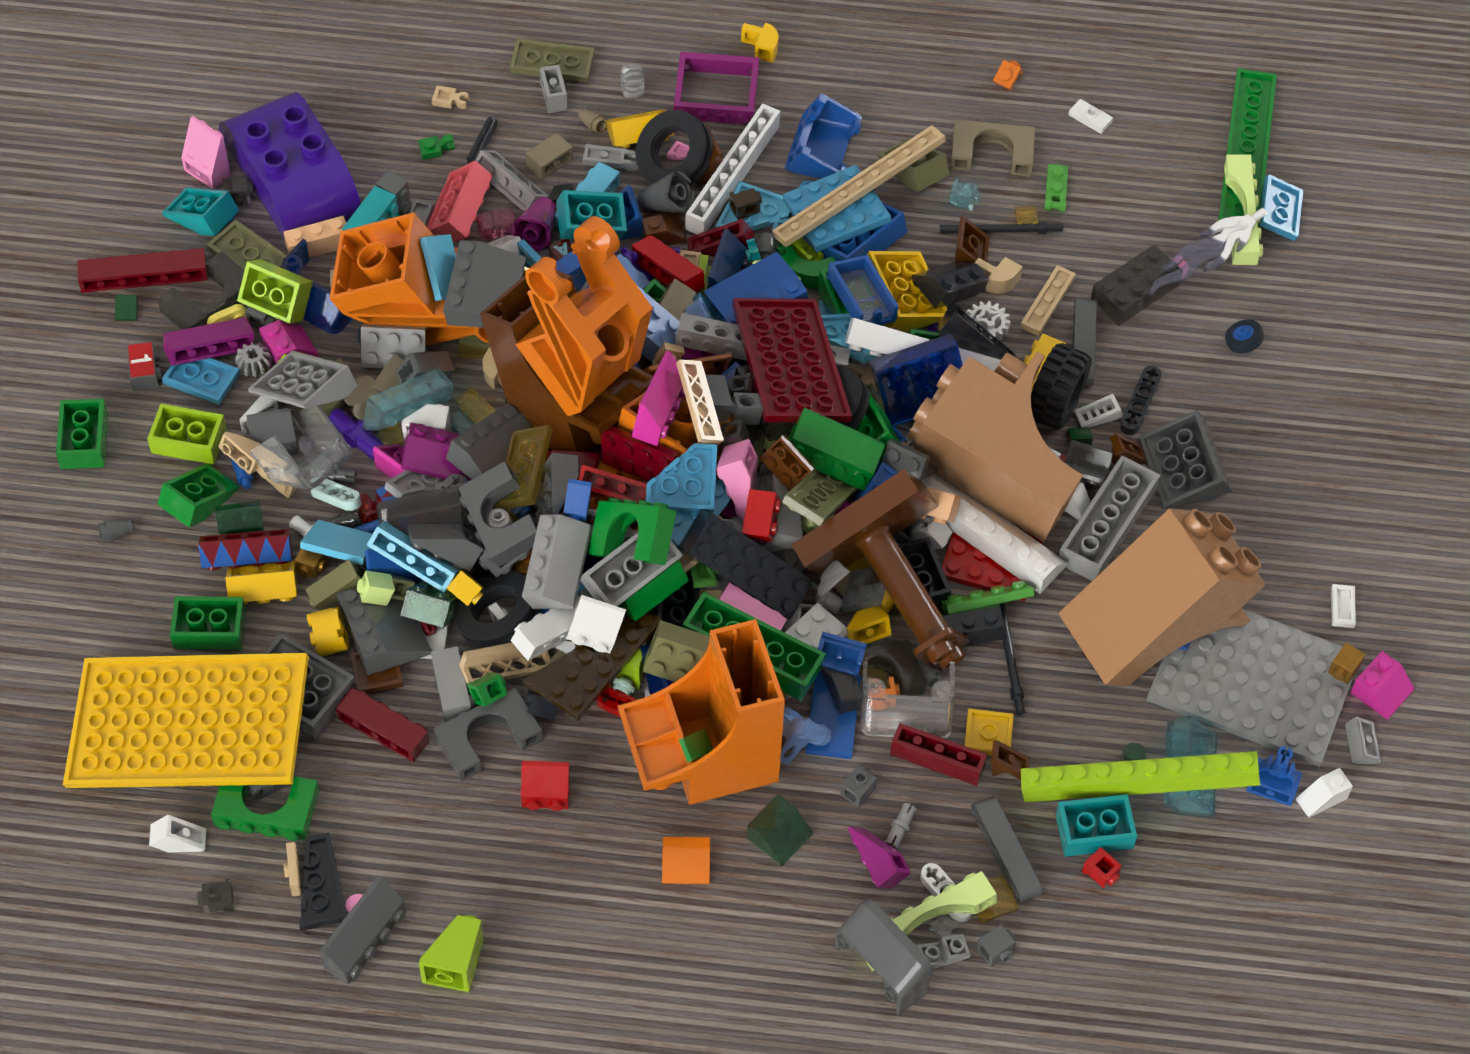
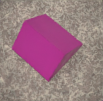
M399 444L374 446L375 467L391 479L405 471L401 469L403 447Z

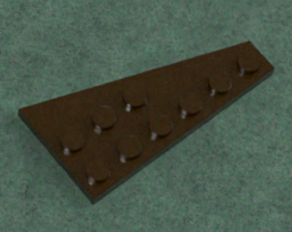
M650 611L636 621L631 617H627L622 620L610 653L598 652L592 647L580 645L523 679V685L579 721L651 638L662 619Z

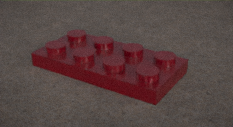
M611 426L601 435L603 464L648 482L659 475L677 457L679 458L678 451L660 444L656 446L633 438L632 433Z

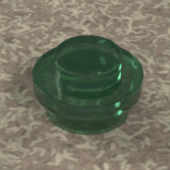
M1129 743L1124 747L1123 757L1125 761L1145 760L1146 750L1138 743Z

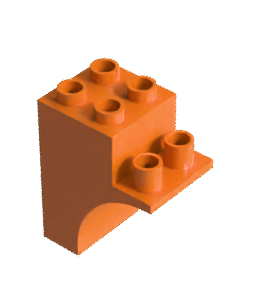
M756 619L710 630L709 645L705 654L686 675L652 695L618 706V712L644 791L653 788L664 790L673 783L682 781L688 803L692 805L779 782L785 699ZM705 728L714 749L706 755L687 762L679 740Z

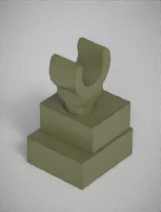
M391 574L395 588L391 598L410 601L415 582L412 579H407L405 576Z

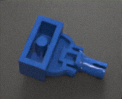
M1286 746L1280 747L1274 761L1272 760L1273 755H1270L1268 759L1258 758L1260 786H1248L1246 791L1291 806L1302 776V772L1295 769V763L1292 762L1288 766L1293 756L1292 749L1288 747L1287 752H1284Z

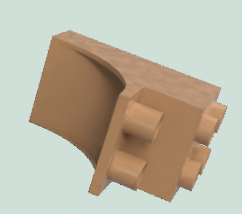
M1037 351L1027 365L1007 352L995 371H992L970 356L960 369L950 364L937 384L939 389L932 399L927 397L915 414L913 420L916 422L910 429L907 438L915 442L913 449L930 456L928 463L938 467V471L935 473L937 476L1044 542L1065 511L1083 477L1081 473L1065 464L1051 451L1041 437L1033 418L1031 387L1045 356Z
M1169 508L1058 613L1105 685L1130 686L1154 664L1183 645L1220 629L1246 626L1251 621L1242 607L1266 583L1257 572L1261 568L1259 559L1248 548L1239 547L1232 537L1236 532V528L1226 515L1221 512H1216L1215 514L1202 513L1198 509L1186 511Z

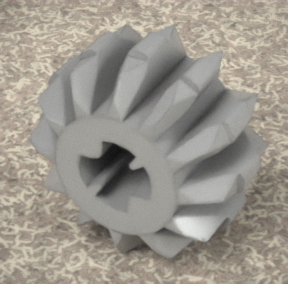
M628 64V66H623L621 69V89L625 98L642 97L644 93V74L640 65Z
M251 342L249 346L243 344V349H237L235 362L240 369V373H244L246 377L252 374L256 378L257 374L264 375L265 370H270L272 355H270L268 347H263L261 342L257 345Z

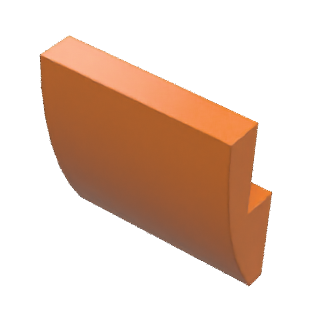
M663 837L662 884H709L710 837Z

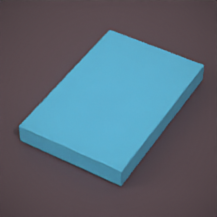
M451 234L420 238L435 301L445 300L456 258Z
M317 520L301 540L300 548L346 561L350 559L354 563L363 565L366 561L365 551L372 549L367 546V543L373 534Z

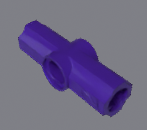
M336 408L331 412L328 423L342 434L350 447H357L370 459L374 460V446H383L385 444L371 433V430L363 421H356L342 408Z

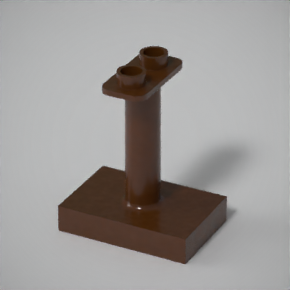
M903 469L831 517L821 526H818L791 544L804 567L822 576L825 569L833 561H838L847 568L865 556L920 644L913 651L915 657L933 666L940 664L942 669L946 670L955 666L966 657L962 648L970 641L966 635L948 626L893 536L938 507L937 502L926 485Z

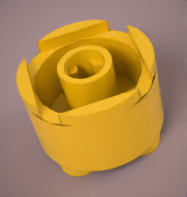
M339 606L306 615L308 625L312 627L313 632H310L309 635L312 646H315L316 654L324 657L349 650L347 629L344 627L342 621L344 618Z

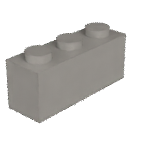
M458 646L431 652L444 721L457 717L463 711H470L471 707L475 706L471 693L468 694V686L459 666L463 654L459 655Z

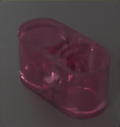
M512 209L487 211L477 215L476 222L482 239H495L512 235L511 228L516 220Z

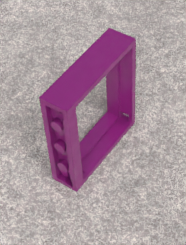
M680 51L674 110L685 111L702 122L748 125L755 112L759 57ZM684 72L751 76L748 107L681 102Z

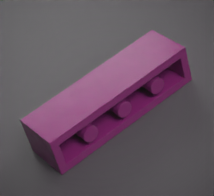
M246 317L163 333L164 352L171 366L237 353V349H243V344L249 346L251 342L254 343V332Z

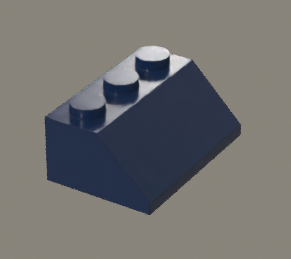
M724 229L708 276L707 289L748 267L749 261L745 251L747 248L729 230Z

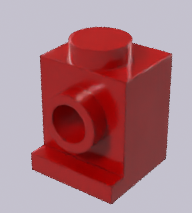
M1100 847L1085 861L1082 872L1085 875L1088 874L1104 889L1108 884L1112 887L1118 882L1121 877L1119 873L1122 865Z

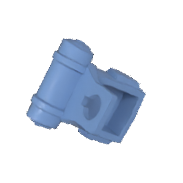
M784 707L782 735L787 740L781 748L780 762L788 765L809 742L820 746L828 744L831 739V731L824 724H816L810 718H803L793 709ZM793 747L791 754L784 757L785 752Z

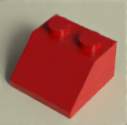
M749 489L742 534L756 543L772 542L773 535H777L778 522H776L777 513L781 512L782 500H780L776 492Z
M522 760V807L530 810H537L539 808H550L554 811L569 809V762Z

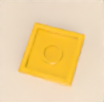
M968 708L964 746L991 756L994 740H998L1011 747L1014 714Z

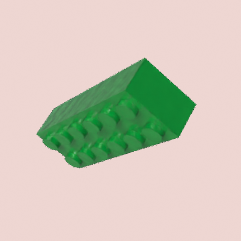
M703 592L682 627L710 636V630L756 619L781 691L802 701L821 670L826 653Z

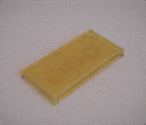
M549 425L512 432L505 462L514 471L521 488L497 501L494 506L495 508L505 510L535 504L553 430Z

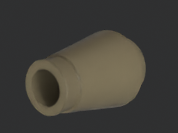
M586 108L580 110L578 114L579 119L592 133L599 134L606 129L607 121L603 115Z

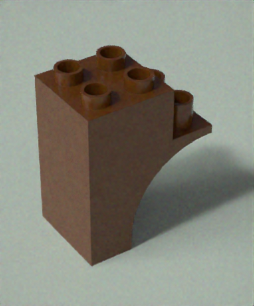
M556 270L561 278L571 281L572 289L567 294L570 298L576 293L572 276ZM524 276L480 313L507 403L525 416L544 446L559 451L592 453L593 449L598 444H601V435L611 426L618 427L622 407L646 392L653 376L633 365L602 391L582 412L567 416L515 345L540 323L527 294L530 288Z

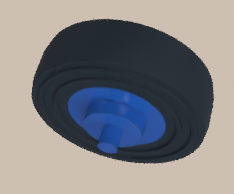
M1241 320L1227 329L1225 340L1231 351L1235 353H1248L1257 349L1262 344L1264 332L1258 322L1254 320Z

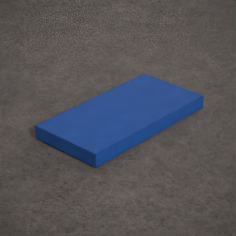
M819 671L814 682L810 719L816 724H824L831 731V739L828 744L823 746L809 742L806 746V754L852 759L861 676Z

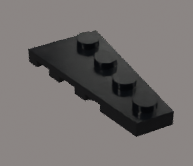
M329 832L306 837L300 931L339 923L347 916Z

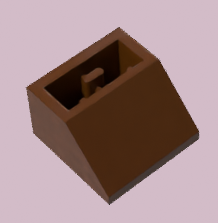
M785 434L759 457L788 491L815 468Z

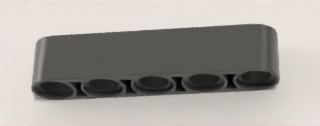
M1075 298L1072 347L1089 354L1092 358V365L1085 386H1093L1097 300Z
M992 796L973 803L971 809L974 818L1017 902L1021 903L1042 895L1040 882L996 797Z

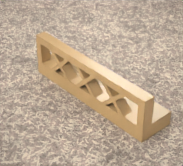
M680 359L676 364L697 440L702 442V444L718 446L724 439L702 361Z
M507 643L463 652L459 666L466 683L479 679H472L469 671L477 670L483 673V677L493 672L490 670L492 666L505 669L503 673L499 674L507 680L532 675L547 666L551 658L548 651L536 656L535 658L543 657L545 665L539 666L532 662L533 659L527 661L513 643ZM513 662H520L526 666L524 669L518 670L512 667L511 664Z

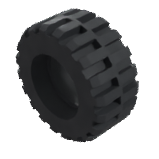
M1064 343L1056 344L1051 349L1031 392V409L1035 421L1056 430L1062 429L1065 426L1087 382L1092 365V358L1089 354Z

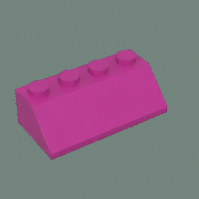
M666 350L639 405L632 433L633 438L656 446L661 438L665 439L669 429L667 424L672 425L676 414L674 411L678 412L682 402L680 397L685 398L676 364L677 360L670 351Z

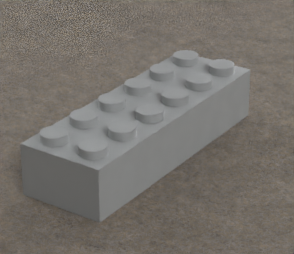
M1121 456L1060 548L1059 557L1068 563L1065 568L1091 581L1105 570L1157 490L1160 474Z

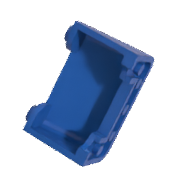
M821 93L806 108L800 118L784 168L791 173L818 179L846 169V164L842 163L849 139L853 135L856 136L861 129L860 121L862 116Z

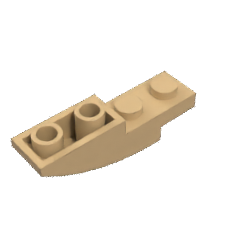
M230 432L223 433L218 448L235 461L240 468L250 475L255 471L258 472L262 478L266 479L285 497L290 498L294 495L299 480L286 470L289 464L286 460L269 448L249 438Z

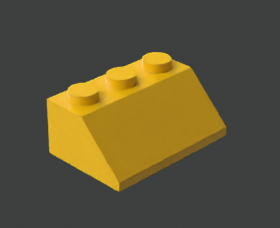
M661 109L606 120L612 145L618 146V148H630V144L637 143L646 124L652 118L667 110Z
M288 561L286 564L266 563L263 566L245 565L240 568L228 567L225 577L228 597H243L245 605L250 601H257V603L263 604L270 602V599L290 601L293 600V597H297V573L294 561Z

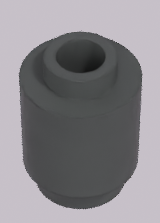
M770 233L760 234L756 244L762 260L776 252V240Z

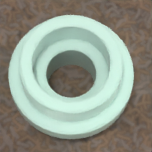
M625 677L616 678L613 681V689L630 695L635 690L632 686V681Z

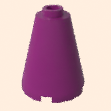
M547 197L538 198L514 221L511 228L512 236H519L521 240L524 239L534 251H541L544 247L548 246L552 239L555 215L554 202Z

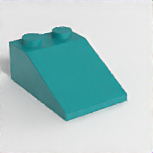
M186 187L162 212V215L200 235L216 236L228 222L233 220L239 209L229 191Z

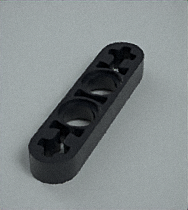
M1156 366L1144 368L1123 414L1120 428L1127 435H1134L1139 431L1158 388L1162 373ZM1150 375H1154V377L1151 380V383L1147 382L1148 377ZM1146 389L1150 394L1142 395L1139 393V390ZM1140 405L1143 410L1135 411L1132 409V406ZM1131 417L1134 418L1132 426H1128L1127 424H1129Z

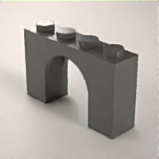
M505 461L458 487L462 495L459 497L460 502L469 511V514H467L468 520L477 529V532H475L476 538L485 547L483 553L489 562L493 561L498 567L533 548L538 527L537 522L529 514L507 527H490L489 514L494 504L521 488L514 471Z
M516 688L507 691L508 695L486 707L478 705V707L470 711H463L457 717L449 721H443L434 728L435 740L460 782L481 772L480 760L468 740L472 732L482 725L493 723L506 727L522 751L543 741L542 729L533 715L527 713L528 707Z

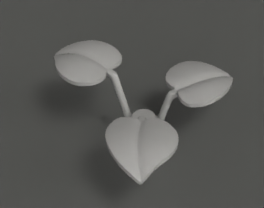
M798 557L793 568L803 574L802 570L805 567ZM833 561L825 569L819 586L814 582L811 584L818 592L815 601L832 614H835L840 609L843 600L829 590L850 573L838 561ZM800 603L791 619L786 620L781 631L785 633L800 619L801 608L811 609L814 605Z

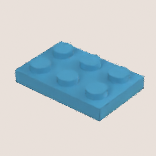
M1268 174L1264 178L1261 208L1266 210L1267 215L1260 219L1259 226L1295 241L1299 236L1303 190Z
M207 358L170 366L163 376L162 382L167 386L220 406L239 377L240 369L213 358Z

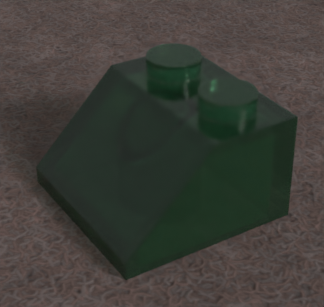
M779 794L747 825V839L781 866L813 835V831L797 808Z

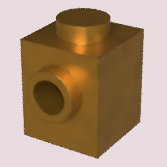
M300 549L294 560L296 571L303 577L317 579L319 574L324 572L327 567L328 556Z
M1345 643L1333 659L1328 673L1336 680L1343 681L1348 685L1361 667L1366 654Z

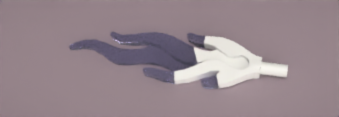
M1261 208L1251 216L1247 214L1245 216L1224 218L1202 231L1200 237L1205 239L1196 240L1184 246L1169 264L1162 266L1161 271L1165 272L1174 269L1186 258H1189L1188 262L1179 270L1158 278L1153 283L1149 295L1152 296L1162 285L1188 279L1200 265L1208 260L1217 258L1205 266L1204 272L1220 266L1227 260L1237 241L1236 252H1240L1246 246L1251 230L1256 222L1267 215L1266 210ZM1217 232H1222V233H1220V234H1218V235H1216V236L1210 237V236L1214 235V234L1217 233Z

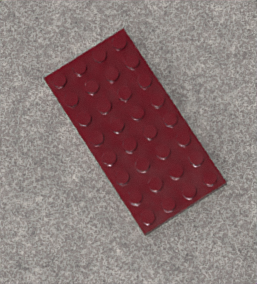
M733 298L732 307L756 393H759L762 402L764 422L796 423L804 407L838 423L851 422L852 414L817 300Z

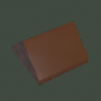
M964 215L960 217L955 261L975 263L980 258L987 262L990 237Z

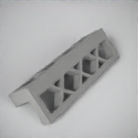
M480 150L475 161L493 175L490 183L522 211L528 209L540 197L549 198L545 192L498 152Z

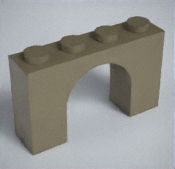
M955 119L950 169L970 171L973 150L982 143L994 142L1003 145L1009 150L1012 157L1011 175L1031 177L1035 127Z

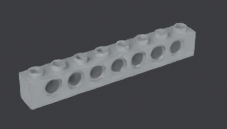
M681 313L675 345L718 355L731 353L732 358L747 361L737 324ZM830 345L836 365L847 367L850 349Z

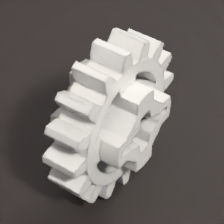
M981 301L978 307L973 304L972 309L967 310V314L996 338L1002 340L1003 335H1007L1010 327V315L1005 314V308L999 309L998 303L992 306L991 301H988L987 305H984Z

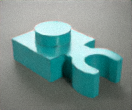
M755 239L746 240L749 248L745 250L748 261L761 260Z

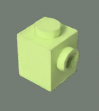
M365 571L362 579H359L357 584V592L360 593L363 603L387 606L395 591L392 576L386 573Z

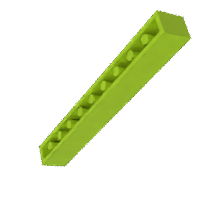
M1257 751L1021 769V790L1025 802L1260 786Z

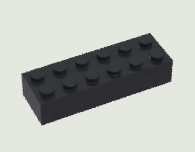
M704 510L699 511L677 548L727 582L738 586L753 598L759 599L764 605L779 612L787 619H791L813 583L811 579L722 519Z

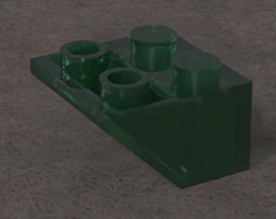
M261 500L216 506L215 513L219 535L265 531Z
M419 582V584H415L407 589L400 616L444 628L449 624L459 598L448 589L442 592L432 588V585L429 583Z

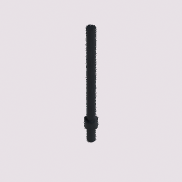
M1038 222V224L976 225L984 233L1038 232V234H1047V232H1063V223L1047 224V222ZM940 225V233H958L959 225Z
M1004 602L999 603L1004 623L1005 639L1003 640V646L1011 684L1009 690L1011 700H1014L1016 715L1025 714L1023 704L1024 692L1023 687L1019 683Z

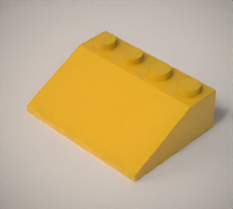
M869 251L867 253L899 306L896 321L884 324L887 328L894 329L896 327L901 332H909L911 329L922 328L941 321L947 311V307L943 306L935 309L911 279L912 275L929 270L921 251ZM876 300V306L880 307L881 305L879 304L878 300Z

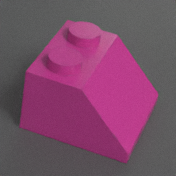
M277 320L259 328L263 346L268 347L275 364L284 354H289L291 351L319 357V353L301 325Z
M1381 651L1355 680L1351 694L1388 720L1415 688L1402 665L1384 651Z

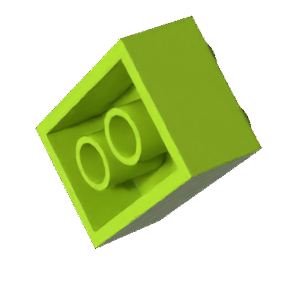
M262 259L247 261L237 301L289 324L303 321L313 281Z
M160 403L147 439L152 454L215 464L220 450L218 446L227 428L223 414Z

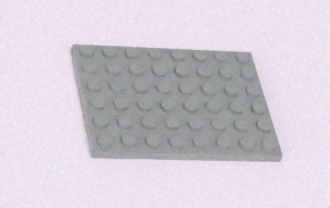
M1244 610V612L1251 621L1246 626L1228 627L1211 632L1193 640L1187 650L1177 649L1162 659L1146 701L1276 751L1280 747L1286 746L1284 752H1287L1289 747L1293 751L1292 757L1318 767L1321 766L1353 680L1352 678L1347 685L1343 681L1336 680L1328 673L1333 659L1343 646Z

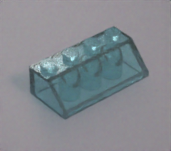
M436 368L367 398L363 428L364 430H382L402 421L427 404L446 403L451 399L454 384L440 368Z
M1190 715L1167 722L1165 758L1217 754V734ZM1215 789L1164 792V805L1178 814L1203 817L1215 816Z

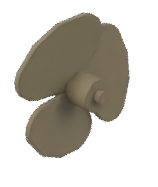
M364 375L356 378L357 387L349 396L344 398L345 402L350 406H354L353 414L365 424L374 427L388 426L390 418L384 410L391 414H397L401 409L384 398L380 391L373 390L370 387L375 381L371 376Z

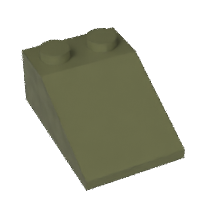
M911 138L878 153V158H883ZM934 149L895 176L906 187L917 192L923 191L926 187L938 183L950 175L946 154Z

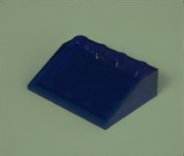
M951 333L869 360L877 392L884 403L885 414L892 426L914 419L927 397L930 399L934 397L939 389L937 384L950 364L958 369L963 366L958 344Z

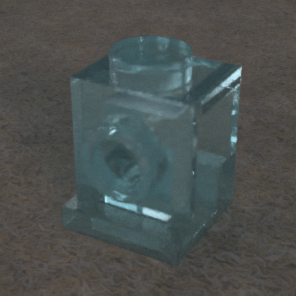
M955 177L950 192L949 206L972 211L974 204H978L981 192L977 191L978 186L959 182V178Z

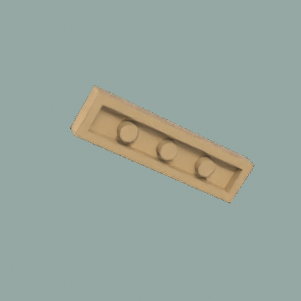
M1057 265L1022 320L1020 328L1039 336L1074 281L1076 273Z

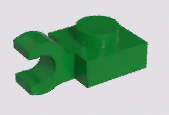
M452 134L445 135L440 140L438 136L418 140L422 160L442 156V151L455 149Z

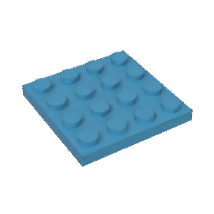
M857 165L851 166L782 194L783 201L792 215L795 216L859 174L861 170ZM872 190L805 235L815 251L819 252L892 222L891 215L875 191Z

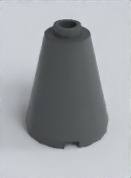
M680 171L672 172L641 190L637 195V203L644 211L683 213L689 210L694 202V190H690L689 184L691 181L684 173Z

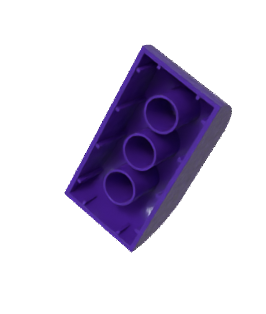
M291 93L219 123V131L224 136V143L283 238L284 231L344 216L345 221L348 222L361 205L356 186L342 156L305 99L299 93Z

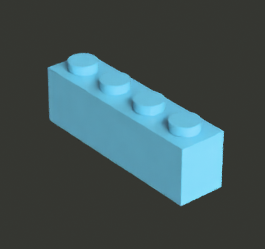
M598 162L594 168L589 170L584 181L579 182L576 191L614 193L620 185V171ZM556 211L554 215L555 228L559 230L558 215Z
M383 521L380 523L368 541L367 546L440 591L445 592L455 579L459 569L452 566L451 562L446 559L439 560L432 556V552L426 549L422 551L412 546L408 535L387 522Z

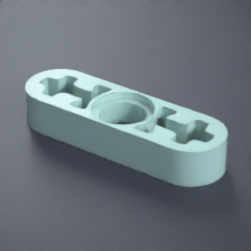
M316 478L309 483L310 492L314 498L341 509L352 511L358 509L362 504L358 491L329 479Z

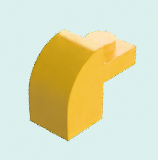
M744 23L741 29V42L755 46V57L774 63L778 53L779 35L777 30L768 23H765L763 28Z

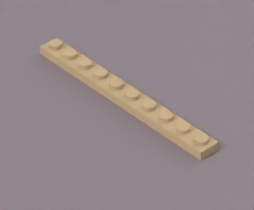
M931 125L772 230L773 237L785 247L789 246L946 142L945 135Z

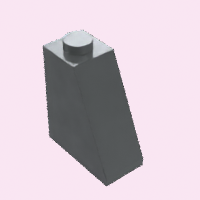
M448 351L409 353L395 371L404 390L448 379L455 371V365Z

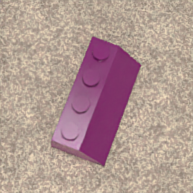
M410 422L404 440L401 469L441 479H446L452 474H460L468 481L472 480L446 459L451 441L461 434Z

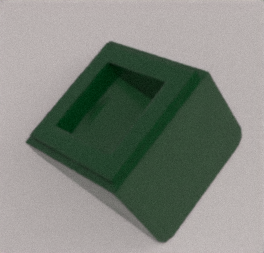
M116 295L115 321H137L139 307L137 295Z
M1089 427L1068 428L1069 444L1071 440L1092 445L1093 436Z

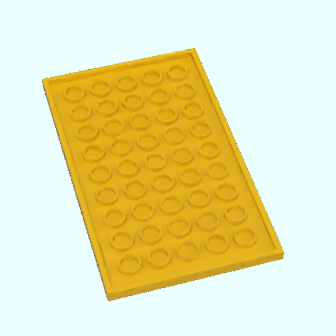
M307 653L84 658L63 785L66 788L293 784L309 656Z

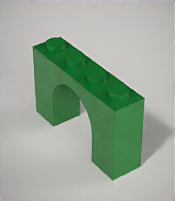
M609 498L608 502L599 501L588 554L605 558L623 544L629 525L634 520H637L639 531L633 559L665 566L676 511L667 509L668 504L654 502V506H652L653 503L639 501V504H637L636 501L624 499L623 503L622 500Z
M294 776L285 805L278 811L270 814H257L245 806L248 785L219 786L211 813L214 826L224 830L229 828L238 829L244 833H262L267 837L281 836L291 841H306L319 795L317 780Z

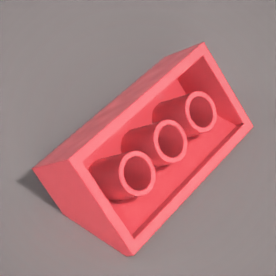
M473 161L449 173L426 225L434 236L451 234L452 242L454 243L461 239H466L470 234V227L477 218L476 213L483 204V197L490 187L489 183L493 176L477 161Z

